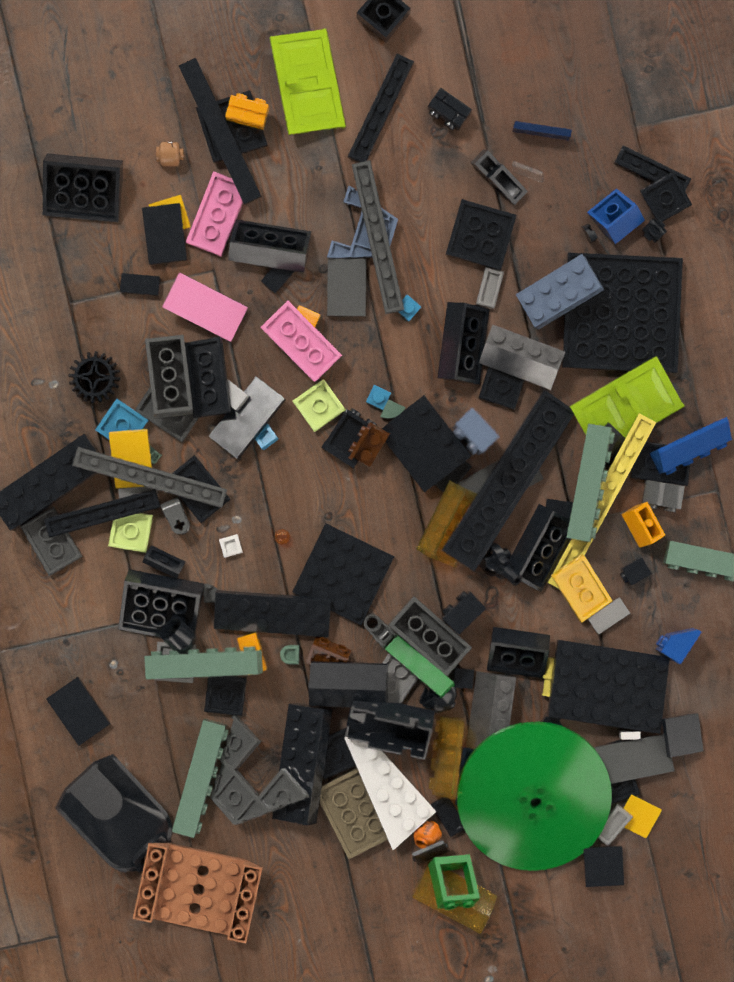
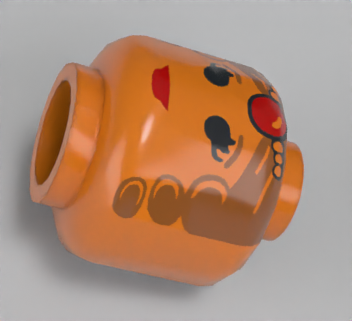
M425 821L413 834L415 844L420 849L437 843L442 836L439 825L434 821Z

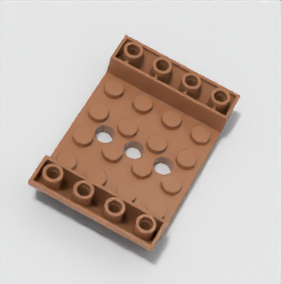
M149 843L133 919L152 923L153 919L228 935L227 940L246 943L262 867L246 859L173 843ZM206 866L209 873L201 875L198 872V868ZM195 885H202L205 891L202 894L196 893L194 891ZM197 903L200 905L201 910L199 912H192L190 905Z

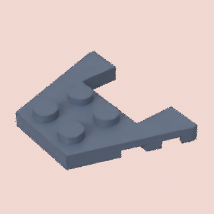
M348 185L344 203L361 208L358 191ZM381 208L389 245L391 246L398 219ZM362 212L352 245L349 246L332 241L327 258L372 257Z

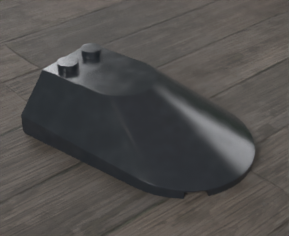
M114 754L96 760L64 789L55 807L59 814L108 865L121 872L143 871L149 843H171L173 827L168 813Z

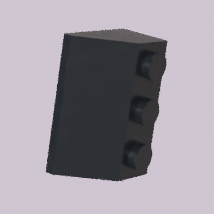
M493 627L487 670L543 678L550 651V635Z

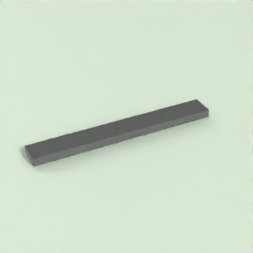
M371 161L352 164L385 315L404 311Z
M80 447L77 448L73 466L220 508L223 506L227 489Z

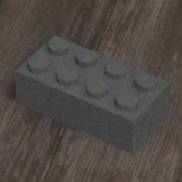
M184 335L145 339L154 419L192 415L193 407Z
M415 596L406 603L388 624L446 676L472 648Z

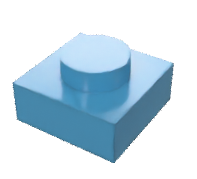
M406 295L402 300L404 311L398 313L409 322L421 309V306L410 296Z
M374 385L366 403L384 410L391 392Z
M267 423L255 440L261 449L265 450L279 440V438Z

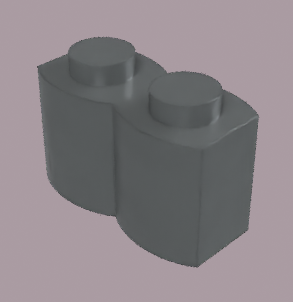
M645 480L642 503L648 502L651 509H657V506L665 507L664 511L676 512V509H681L685 486Z

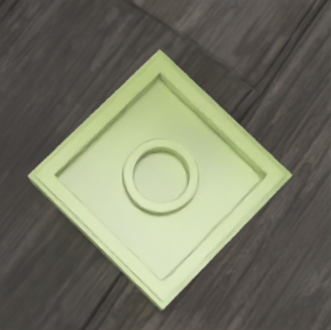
M324 379L293 400V403L314 432L345 411V408Z
M138 513L113 520L108 546L147 553L153 515Z

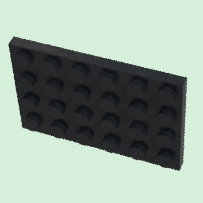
M557 640L547 717L660 734L670 658Z

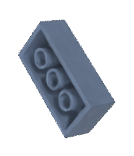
M581 254L517 293L516 296L534 327L539 330L604 291V288L586 257Z
M473 408L452 427L454 429L453 433L459 441L463 439L468 444L466 448L473 455L475 453L480 455L500 437Z

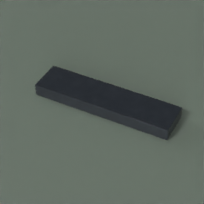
M624 145L614 164L653 183L674 171L685 191L692 179Z

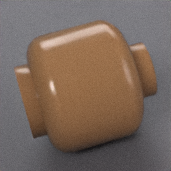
M161 142L160 146L156 147V161L160 162V165L163 167H176L180 164V160H184V148H180L178 142Z

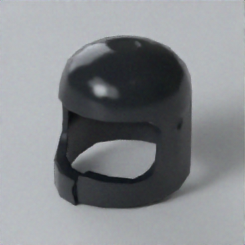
M180 617L167 621L160 632V638L178 653L187 652L196 642L195 632ZM180 622L181 624L177 631L167 638L166 633L169 628Z

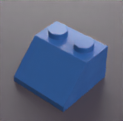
M617 188L587 212L604 235L615 244L645 221L638 206Z
M695 628L666 633L665 636L661 635L657 640L656 650L674 662L681 664L702 632Z

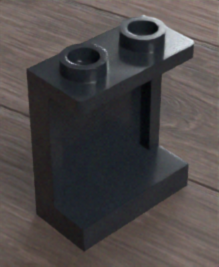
M351 408L350 411L348 409L345 410L321 448L354 469L359 460L354 457L350 460L349 456L351 453L348 450L353 442L357 443L360 437L357 435L362 426L367 427L370 422L376 426L377 424L370 419H367V421L360 418L361 413Z

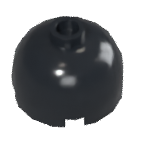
M454 685L443 698H440L431 689L427 690L425 688L419 702L425 709L434 710L437 714L446 710L449 711L456 704V687Z

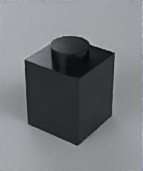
M642 557L620 568L622 571L620 577L625 584L628 583L629 585H633L651 575Z

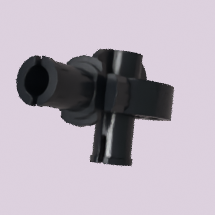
M493 542L479 563V566L487 575L497 576L500 580L506 578L513 586H517L522 581V576L512 568V563L509 560L511 557L510 551L507 548L502 549L501 546Z

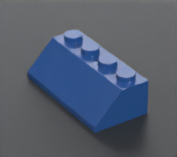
M727 417L720 419L651 452L650 455L659 474L665 472L668 475L675 472L678 465L682 464L685 467L693 463V458L697 456L701 459L710 455V450L714 448L718 451L727 447L726 442L732 440L729 420Z

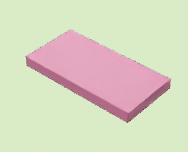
M213 171L186 240L187 244L220 257L223 255L243 204L232 178Z
M178 273L162 308L230 342L248 308L182 273Z
M289 301L261 326L262 330L314 382L342 356Z

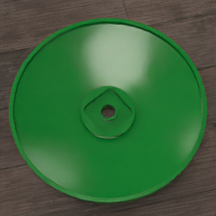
M548 722L518 723L498 730L487 737L468 757L461 771L457 787V805L460 820L473 844L483 854L502 865L528 871L559 867L583 854L584 849L592 846L604 829L612 802L610 778L598 752L585 738L576 732ZM539 798L541 803L538 806H532L530 804L531 800Z

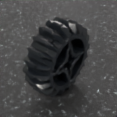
M97 351L94 352V357H92L90 352H87V359L80 355L82 362L74 361L78 365L77 368L70 367L71 370L75 371V374H69L70 378H74L69 384L76 385L72 391L77 392L79 390L77 397L81 398L84 395L83 400L85 402L91 397V403H95L97 397L98 401L102 403V396L106 400L110 399L107 394L108 392L115 395L112 387L119 388V385L114 382L121 381L120 377H115L116 374L120 373V370H113L117 367V363L110 365L112 362L111 357H108L105 361V353H102L99 358ZM93 362L88 373H81L87 364ZM99 362L108 368L110 375L100 373ZM97 372L96 375L102 378L96 379L93 383V380L88 377L94 376V373ZM80 379L89 381L91 393L82 387ZM109 381L104 390L97 392L101 382Z

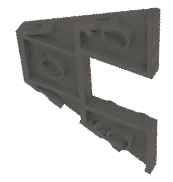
M233 715L232 719L234 720L230 735H227V745L223 749L220 760L222 762L219 774L216 775L215 787L210 797L233 825L242 824L309 798L308 793L286 769H281L261 794H258L238 769L261 741L237 715Z

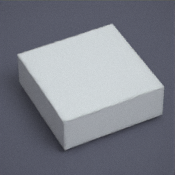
M238 534L219 539L224 558L243 553Z
M619 730V738L622 740L640 739V731Z

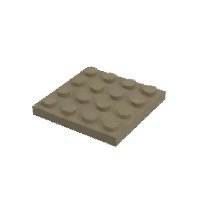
M358 768L322 785L320 804L348 859L388 840Z

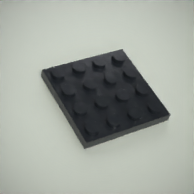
M325 523L292 592L305 597L331 598L330 611L362 625L394 556Z

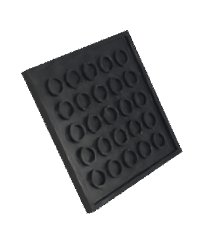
M567 253V263L581 254L586 257L604 291L564 314L563 351L565 354L562 359V368L631 371L657 356L666 373H678L683 258Z

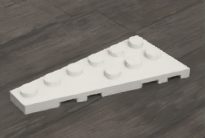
M345 736L348 748L390 845L394 850L429 819L436 810L383 751L368 748V743L347 739L348 737Z

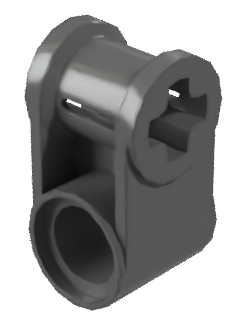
M179 497L160 504L173 532L179 535L186 534L190 529V524ZM179 521L185 523L182 531L176 529Z
M370 613L365 616L363 621L365 628L385 649L386 645L398 635L378 615ZM372 617L378 621L377 625L373 628L367 625L368 619Z

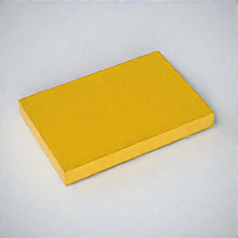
M148 429L109 432L112 457L152 468ZM114 478L116 489L145 487Z
M583 554L551 575L581 623L613 602Z

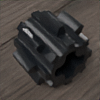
M653 218L642 229L645 233L643 236L649 242L652 240L656 243L667 232L664 228L666 225L660 219L657 221Z

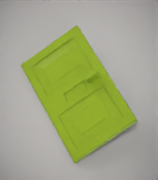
M327 29L271 36L269 39L288 135L345 128L346 125Z
M657 356L570 406L585 435L588 423L605 426L609 422L625 438L639 413L658 423L685 407Z

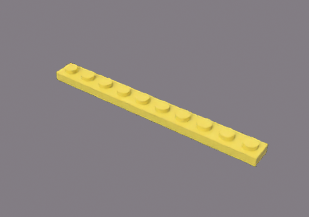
M640 413L608 470L606 482H602L601 489L604 490L603 500L598 502L597 508L601 510L599 520H595L594 527L597 528L596 533L656 424L655 421ZM571 539L553 573L579 555L583 554L585 556L593 539H591V542ZM550 577L548 583L558 588L553 578Z

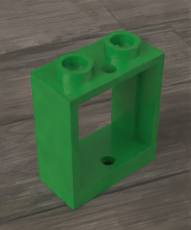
M470 854L434 857L428 864L438 909L452 910L461 906L463 908H471L480 899ZM463 869L469 894L447 896L442 871Z

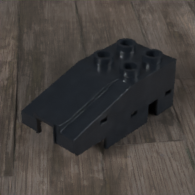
M353 701L347 719L345 736L348 737L347 739L368 743V748L402 755L403 748L410 749V757L425 760L433 731L435 711L400 703Z

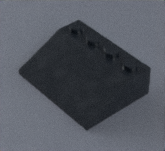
M47 153L43 160L42 215L119 222L123 160Z
M425 395L382 428L389 433L385 443L424 493L471 457L470 453Z
M129 569L124 580L118 629L160 637L164 624L172 618L180 617L196 634L204 583ZM178 622L171 626L166 633V637L172 636L181 623Z

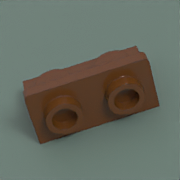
M371 422L367 427L362 426L357 435L360 437L357 443L353 442L348 450L351 453L349 456L350 460L354 457L369 467L389 436L388 432Z
M316 636L305 663L311 665V661L347 662L351 650L345 645L336 644L325 637Z

